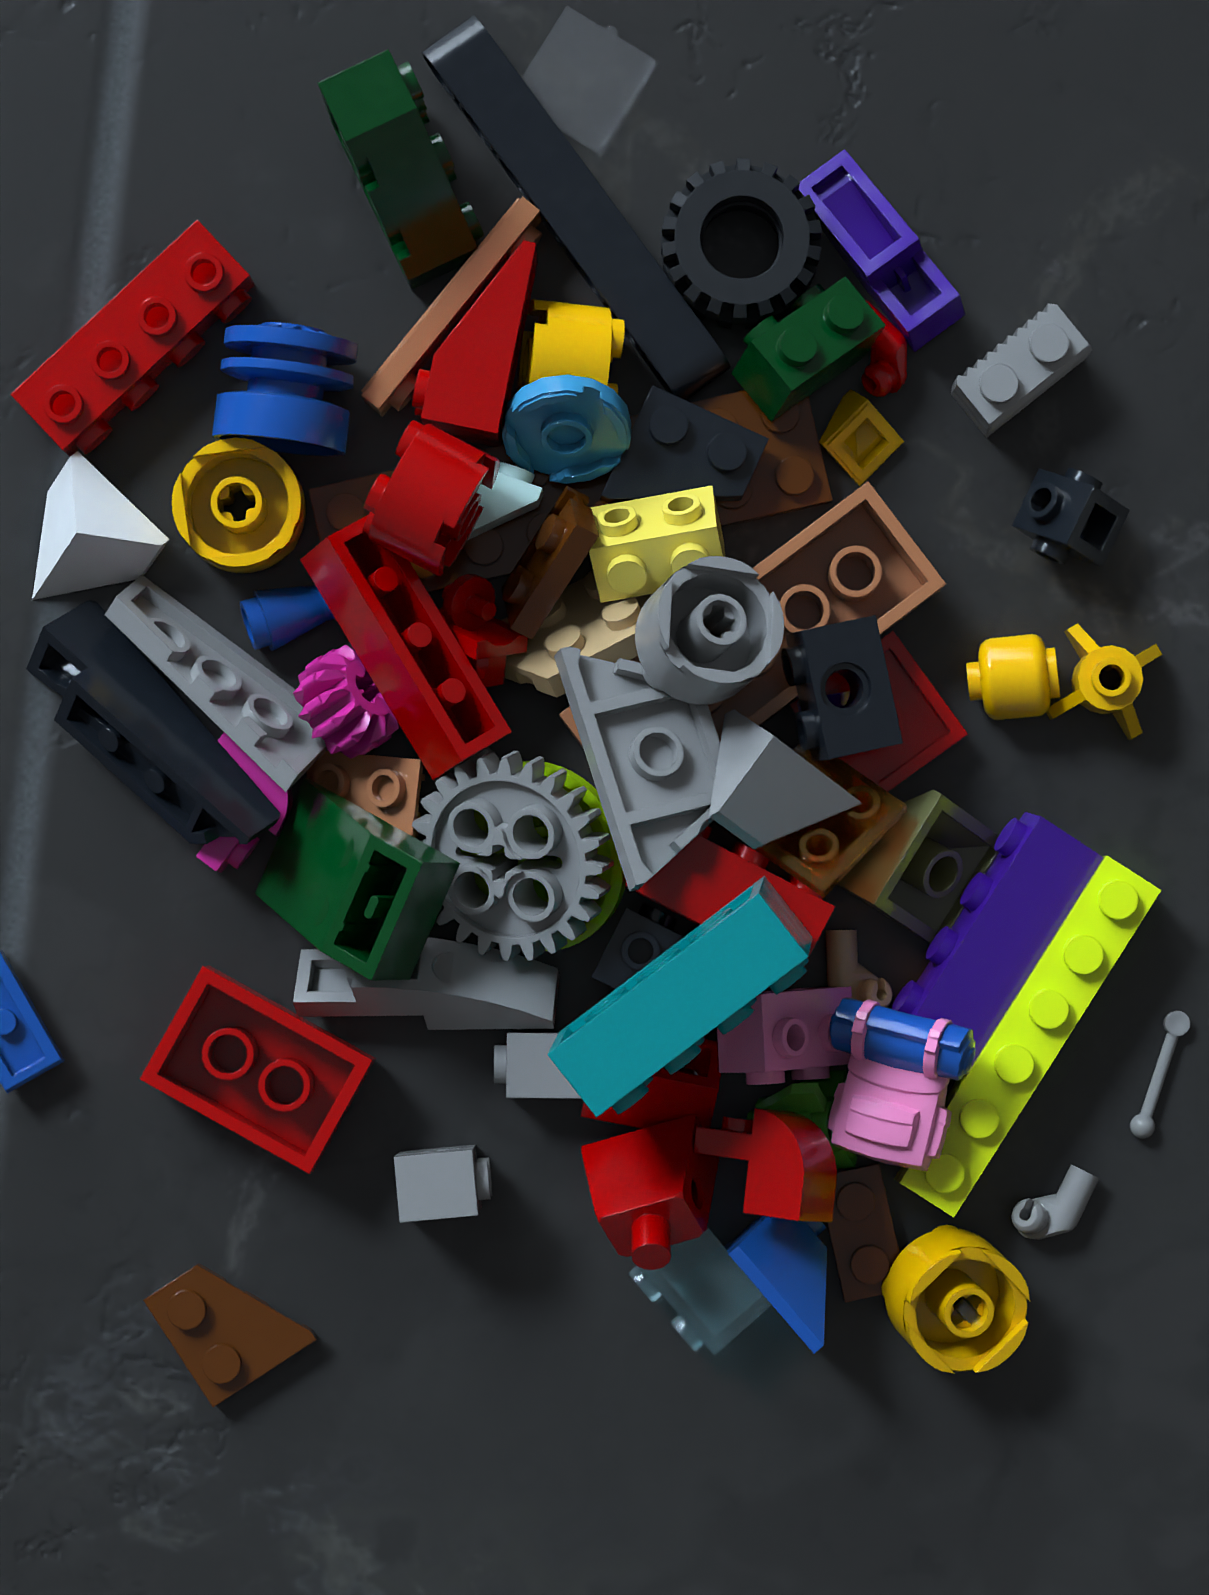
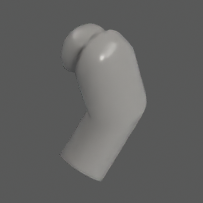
M1070 1165L1056 1194L1023 1199L1015 1205L1011 1215L1014 1227L1025 1238L1035 1240L1072 1231L1077 1226L1099 1178Z

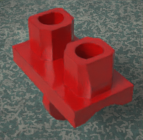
M465 574L444 588L442 593L443 607L438 610L484 686L502 685L505 681L507 655L527 652L528 637L510 629L509 624L494 618L496 614L495 591L491 583L479 575Z

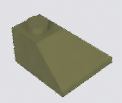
M931 790L857 822L824 877L930 944L943 927L948 926L952 928L964 909V906L960 904L962 893L977 873L982 872L986 874L998 855V852L994 850V845L999 835L941 793Z

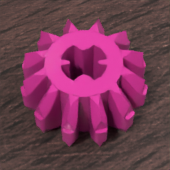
M344 645L339 649H332L323 656L320 655L307 664L305 670L298 675L300 685L293 692L296 701L303 706L298 717L310 724L312 739L321 737L331 754L341 751L350 759L358 755H365L373 748H377L391 738V734L399 729L396 718L356 652L349 646Z

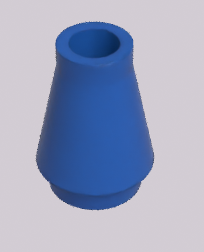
M315 585L254 590L253 598L240 601L243 622L254 650L269 646L270 650L274 651L322 623L335 619Z

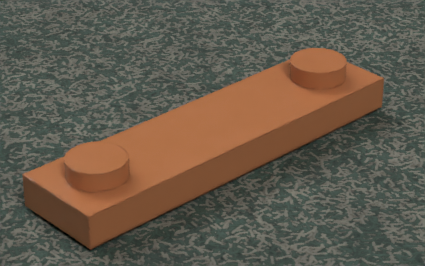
M523 196L521 199H516L361 390V396L365 404L382 417L391 406L400 411L413 398L416 375L419 369L423 368L521 242L523 240L535 242L536 244L539 242L542 233L536 229L541 222L540 210Z

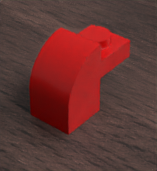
M755 1108L753 1120L723 1117L722 1129L696 1127L693 1153L749 1160L743 1213L795 1221L832 1222L837 1181L835 1156L825 1134L809 1118L791 1111Z

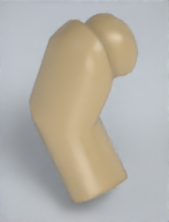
M857 930L825 931L828 987L851 986L852 999L877 1001L881 1006L887 1008L892 1001V988L884 978L876 977L858 963Z

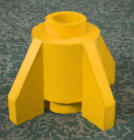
M1078 623L1065 630L1064 632L1078 654L1080 661L1074 667L1071 679L1073 693L1049 707L1046 712L1049 719L1052 720L1076 705L1081 704L1089 711L1095 713H1113L1128 740L1142 734L1133 701L1141 691L1143 683L1142 667L1163 655L1157 644L1134 656L1125 648L1113 645L1099 647ZM1102 668L1105 671L1115 669L1118 672L1120 680L1114 684L1115 690H1108L1101 685L1099 674Z

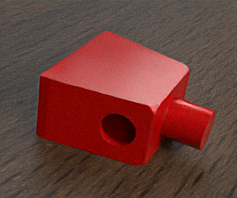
M695 1114L581 1146V1154L597 1220L618 1255L624 1257L632 1256L634 1264L642 1269L656 1270L665 1267L671 1260V1245L699 1238L707 1230L719 1156L693 1153L696 1127H702Z

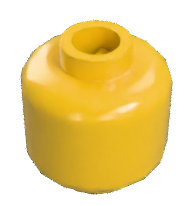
M1036 634L986 639L979 648V662L966 663L970 701L983 700L986 714L994 720L1040 716L1048 711L1052 698H1060L1055 647L1045 648L1043 640Z

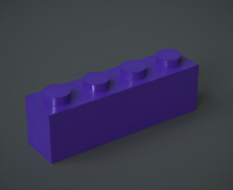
M1024 812L1020 820L1013 818L1003 828L994 845V850L998 852L995 860L986 874L979 872L968 883L960 898V904L964 906L961 914L952 928L948 926L943 927L933 938L925 956L930 962L917 982L911 980L901 989L891 1008L934 1020L944 1018L952 1020L955 1025L971 1028L974 1033L976 1049L972 1065L1104 858L1042 816Z

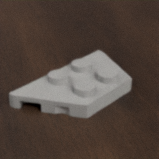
M570 646L560 648L554 656L624 877L629 892L639 890L714 821L709 816L720 747L719 737L708 704L687 703L668 695L664 691L652 688L643 677L641 663L619 658L614 663L580 655L581 649Z

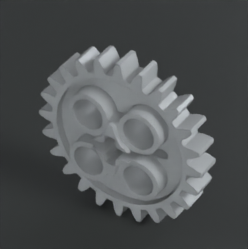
M494 751L478 758L477 764L472 759H469L454 767L455 774L450 772L435 782L439 792L435 791L422 798L420 802L430 814H425L412 823L413 828L426 836V839L421 840L423 843L460 863L442 904L444 909L439 914L436 922L442 925L455 919L460 924L456 934V941L459 943L473 934L477 935L478 954L481 955L495 948L498 943L503 961H509L518 955L521 949L528 961L544 953L545 948L553 954L568 944L567 938L572 941L587 930L584 921L589 922L602 911L593 899H599L611 889V886L606 881L597 877V874L603 873L614 866V860L597 854V847L610 840L611 836L605 832H593L590 825L602 812L600 808L582 810L579 803L587 789L581 786L568 793L563 788L567 775V770L564 768L551 774L549 777L544 776V757H536L529 761L524 768L519 751H513L503 756L501 761ZM474 810L480 812L485 817L489 828L488 833L478 827L475 822ZM534 816L542 820L547 827L548 840L541 837L535 830L533 824ZM504 848V852H505V853H502V852H501L500 854H496V853H495V852L499 851L500 849ZM460 849L470 853H478L477 855L480 856H465L461 853ZM543 856H557L561 858L562 864L551 859H544L545 857ZM527 859L518 865V860ZM475 873L485 879L488 884L489 895L484 894L478 888L475 882ZM534 879L538 880L546 888L549 897L548 902L537 895L534 890Z

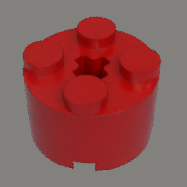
M412 420L405 429L396 448L395 455L401 457L392 476L389 477L381 473L370 489L364 504V509L370 511L364 523L362 532L368 535L369 541L440 577L443 575L444 565L447 567L452 565L473 531L484 508L479 505L481 494L477 493L480 484L490 489L493 488L498 475L500 460L431 424L423 425Z

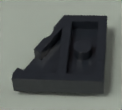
M652 385L631 430L629 448L627 450L626 447V450L621 454V462L613 468L600 500L607 504L713 486L716 501H741L769 438Z

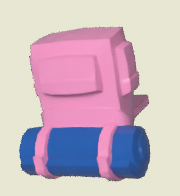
M848 997L843 998L831 1016L829 1031L833 1048L850 1053L849 1071L846 1082L838 1083L834 1094L827 1127L833 1132L831 1143L843 1150L884 1164L927 1172L932 1159L940 1158L947 1128L950 1127L952 1113L945 1108L950 1079L961 1080L968 1073L975 1057L976 1049L973 1030L955 1025L952 1020L944 1018L934 1020L881 1006L879 1002L869 999L860 1001Z

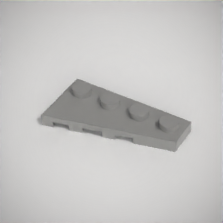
M141 575L116 596L105 616L285 792L327 751L325 741L321 737L312 739L310 724L298 717L303 706L296 701L293 695L296 689L145 576Z

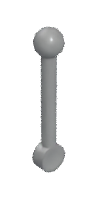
M1182 1011L1170 1012L1164 1018L1163 1026L1167 1034L1141 1112L1133 1117L1130 1122L1131 1132L1137 1138H1148L1155 1131V1123L1152 1117L1178 1038L1184 1035L1190 1028L1189 1017Z

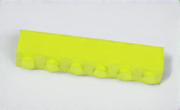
M1102 856L1104 858L972 1067L961 1080H956L947 1094L945 1108L950 1110L952 1115L940 1158L932 1159L927 1172L901 1167L894 1178L900 1184L952 1217H955L1161 892V889L1109 856Z

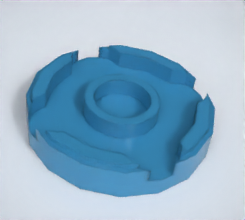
M569 374L543 377L521 387L507 402L502 420V439L506 454L522 469L533 474L534 470L550 474L549 481L567 484L591 481L611 472L621 462V454L626 450V447L628 450L631 441V419L627 404L615 390L595 379Z

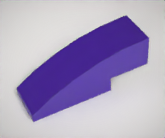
M845 149L799 182L800 192L804 197L809 194L816 206L814 214L816 220L821 222L822 231L888 320L904 334L908 345L914 352L965 316L960 294L923 251L916 234Z

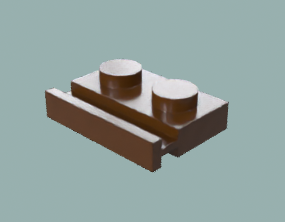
M568 486L560 495L501 588L510 629L530 639H533L599 537L593 511L587 507L590 501L589 497Z

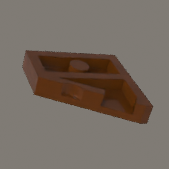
M200 1263L143 1300L212 1407H215L318 1338L313 1329L303 1323L301 1325L268 1306L267 1302L248 1291L237 1288L227 1282L224 1277Z

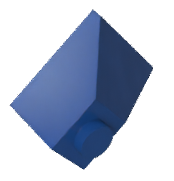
M759 1215L729 1241L725 1248L728 1255L815 1354L824 1346L827 1247L819 1239L818 1235L827 1227L822 1222L795 1221Z

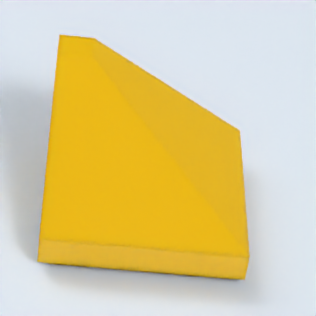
M851 389L842 397L819 441L859 486L904 442L870 401Z

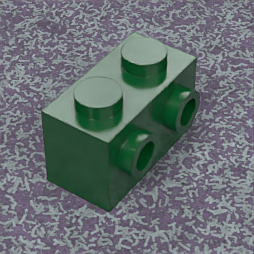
M846 276L826 290L820 284L811 287L792 304L790 309L793 313L780 322H777L773 316H770L745 336L743 341L748 347L731 374L771 422L864 358L886 326Z

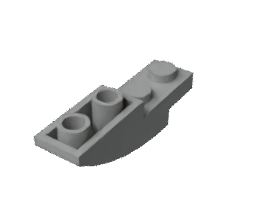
M428 937L410 980L371 981L318 949H301L293 1004L299 1017L424 1015L428 1030L554 1029L560 974L558 968L536 960L528 961L524 956L516 955L509 961H503L498 949L492 948L486 954L481 955L478 954V945Z

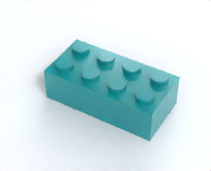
M764 875L561 1030L547 1055L596 1118L611 1106L617 1114H621L649 1091L647 1085L654 1079L652 1077L653 1074L664 1067L672 1075L693 1060L702 1051L699 1045L705 1040L703 1036L715 1027L724 1035L747 1019L754 1012L751 1006L757 1001L756 996L770 987L774 994L777 995L801 978L807 972L804 966L809 962L808 957L813 937Z

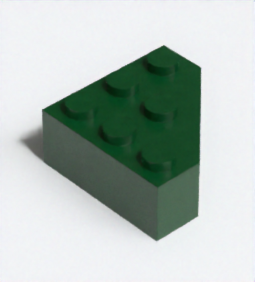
M389 49L317 82L329 120L410 289L413 290L463 266L478 248L475 240L484 237V233L470 203L458 204L450 182L457 179L453 169L455 168L454 163L439 132L431 136L428 135L425 124L429 123L430 120L426 113L427 107L423 100L424 94L409 62L407 61L397 66Z

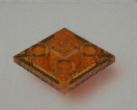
M799 743L793 751L863 804L771 841L755 850L824 898L907 812V805L839 758L812 762L810 750H803Z

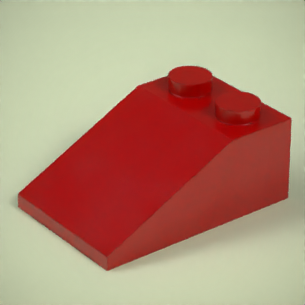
M525 240L521 242L434 353L431 370L419 369L413 393L412 407H415V415L421 416L423 425L431 424L462 441L491 447L501 445L502 420L507 402L511 399L527 312L538 266L535 242Z

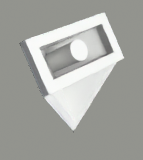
M78 451L69 457L47 492L32 600L136 580L141 575L147 573L169 541L167 536Z

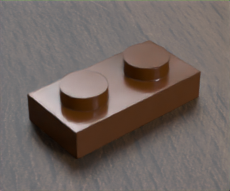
M877 1162L837 1171L832 1222H826L845 1303L882 1295L881 1286L883 1279L889 1273L892 1264L900 1254L881 1168Z

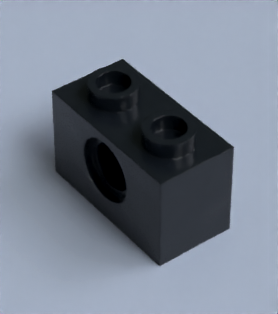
M876 615L785 635L788 647L783 648L781 652L783 672L789 686H796L801 711L795 714L796 733L802 749L810 750L812 762L829 760L903 743ZM833 672L842 675L849 684L850 696L842 708L834 706L826 696V681Z

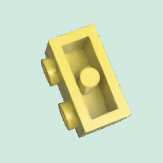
M713 486L590 507L593 511L599 537L589 551L600 603L653 594L676 571L702 557H725L724 539Z

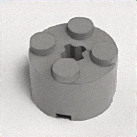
M722 556L702 557L676 571L649 597L643 605L636 622L635 645L642 665L643 677L652 688L664 691L668 695L687 703L713 704L735 696L768 666L782 644L784 617L781 604L775 593L769 594L764 585L756 578L759 574L754 569L733 558Z

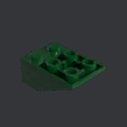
M304 778L255 894L319 951L371 981L410 980L460 863L318 783Z

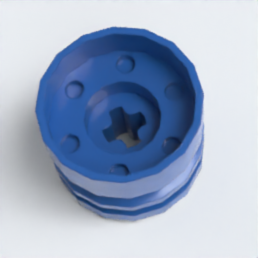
M265 322L259 325H233L226 327L224 336L225 347L249 354L251 357H229L222 359L220 369L231 377L248 382L247 391H231L217 394L212 437L216 440L227 438L251 439L280 453L309 456L345 455L350 412L340 406L323 401L324 392H339L354 388L355 379L353 375L327 368V365H351L357 363L358 345L347 339L331 336L321 329L299 324Z

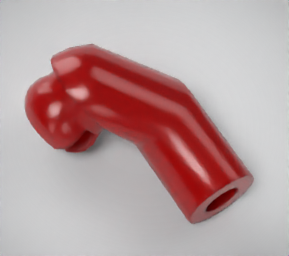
M866 300L886 326L871 346V362L866 366L865 373L861 377L862 384L871 395L884 397L889 392H897L907 379V340L897 327Z

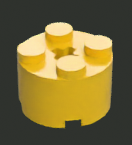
M532 299L527 315L539 316L538 323H535L534 332H523L517 392L521 387L543 377L569 374L595 379L614 389L618 394V384L608 383L610 363L613 358L621 357L625 332L624 320L613 319L610 308Z
M227 438L204 446L186 464L173 488L172 512L180 535L205 562L228 572L252 573L275 565L295 549L305 524L306 501L297 476L289 464L277 452L251 439ZM243 491L249 501L256 502L255 508L246 510V519L242 521H237L230 512H224V506L233 504L235 499L234 493Z
M952 1225L938 1226L931 1232L918 1237L908 1244L897 1256L889 1273L883 1279L881 1286L882 1296L885 1299L886 1310L891 1323L922 1359L940 1371L954 1373L953 1371L973 1370L975 1373L991 1370L1008 1359L1025 1337L1028 1321L1026 1320L1027 1299L1030 1301L1026 1281L1012 1263L986 1239L974 1232L958 1229ZM960 1297H962L961 1300L959 1301V1303H957L956 1305L953 1306V1304L956 1302V1300H958Z

